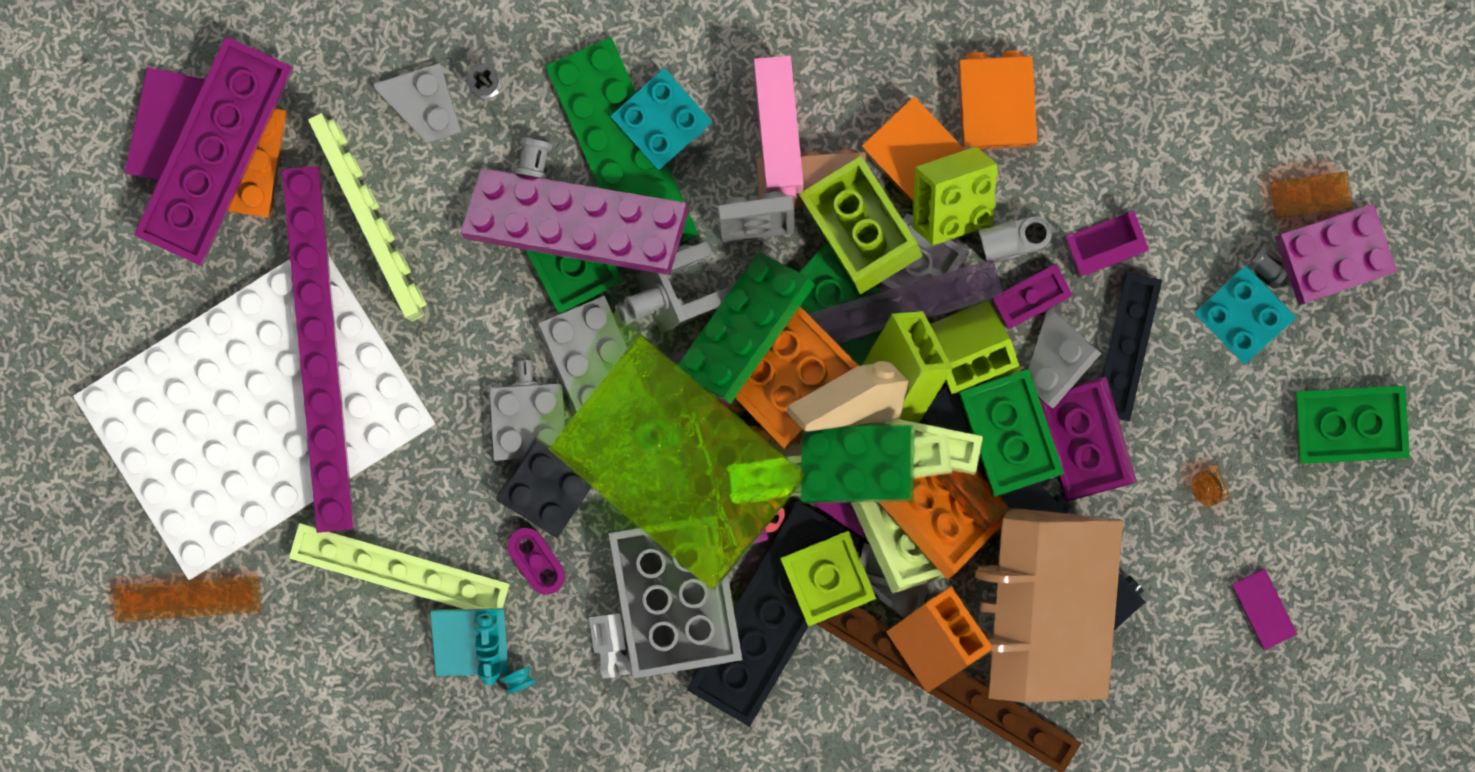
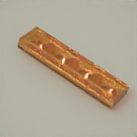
M260 576L113 586L115 622L262 612Z

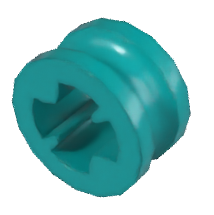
M530 666L500 678L501 683L507 685L506 695L536 683V679L529 676Z

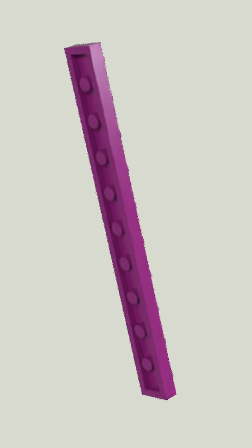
M320 167L282 169L317 533L355 529Z

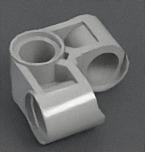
M1037 216L980 229L979 234L987 262H989V265H994L1003 260H1013L1021 257V255L1046 248L1052 237V228L1049 222ZM1032 224L1041 225L1046 231V238L1039 244L1029 242L1025 236L1026 229Z

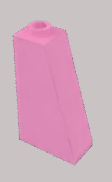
M791 56L754 59V85L766 194L783 192L784 196L792 195V198H796V193H803L804 184Z

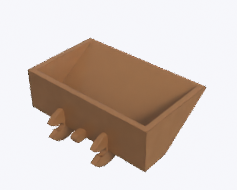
M1010 508L1002 520L999 566H979L975 572V578L998 583L996 602L980 601L981 612L995 613L994 634L983 633L993 647L991 650L989 699L1023 703L1108 699L1123 520Z

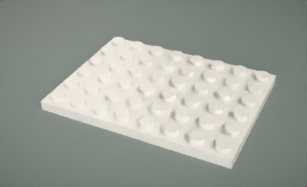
M328 254L351 479L432 428L436 423ZM290 259L73 396L188 580H192L314 502Z

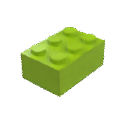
M859 156L807 188L803 193H799L804 207L860 295L923 257L917 241L862 156Z

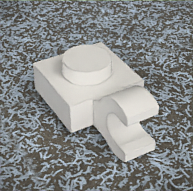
M620 613L589 617L594 654L600 653L601 656L600 672L602 677H615V663L618 666L619 675L631 674V663L620 652V650L626 649L624 641L625 628L621 622Z

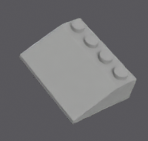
M717 515L609 533L633 679L742 660Z

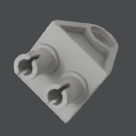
M706 241L677 252L670 275L643 270L635 276L642 292L626 297L624 303L615 305V311L620 323L623 326H627L629 323L652 315L661 334H664L716 311L730 292L729 288L683 304L681 298L677 299L669 282L672 279V274L704 261L713 255L709 242Z

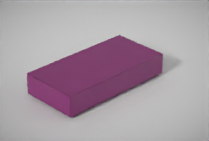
M1261 569L1231 584L1263 650H1267L1297 635L1266 569Z

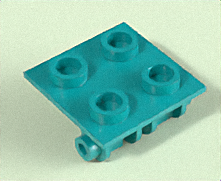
M665 68L610 116L658 170L665 166L692 140L699 138L712 123V120Z
M1247 265L1239 269L1223 287L1194 313L1244 365L1297 318Z
M504 608L431 610L436 676L478 675V678L482 680L484 685H493L497 682L496 679L500 674L509 673Z

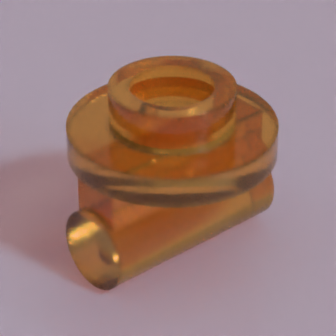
M1217 464L1194 475L1191 484L1195 498L1201 504L1211 507L1231 498Z

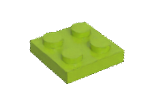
M849 531L780 558L808 627L876 599Z

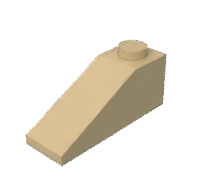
M878 361L875 364L857 366L790 404L787 413L804 431L900 419L908 380L890 362Z

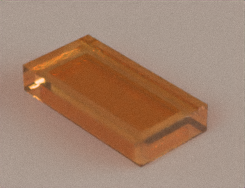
M952 470V473L936 476L984 532L992 527L1010 509L999 496H992L989 484L977 470L975 475Z

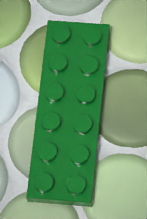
M612 37L545 65L599 188L684 202L668 164L658 170L610 117L636 94ZM689 212L679 244L699 236Z

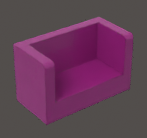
M1134 210L1074 234L1065 235L1062 238L1077 278L1149 251Z

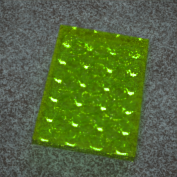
M642 335L635 339L548 448L711 590H715L806 476L799 467Z

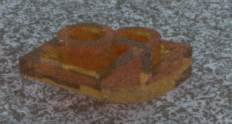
M1348 171L1271 182L1276 218L1353 207Z

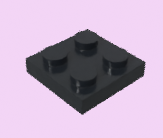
M535 438L497 494L496 501L558 538L598 478L578 463L538 438Z

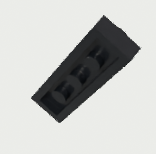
M1125 272L1101 378H1107L1119 420L1130 422L1162 284L1161 279L1131 272Z

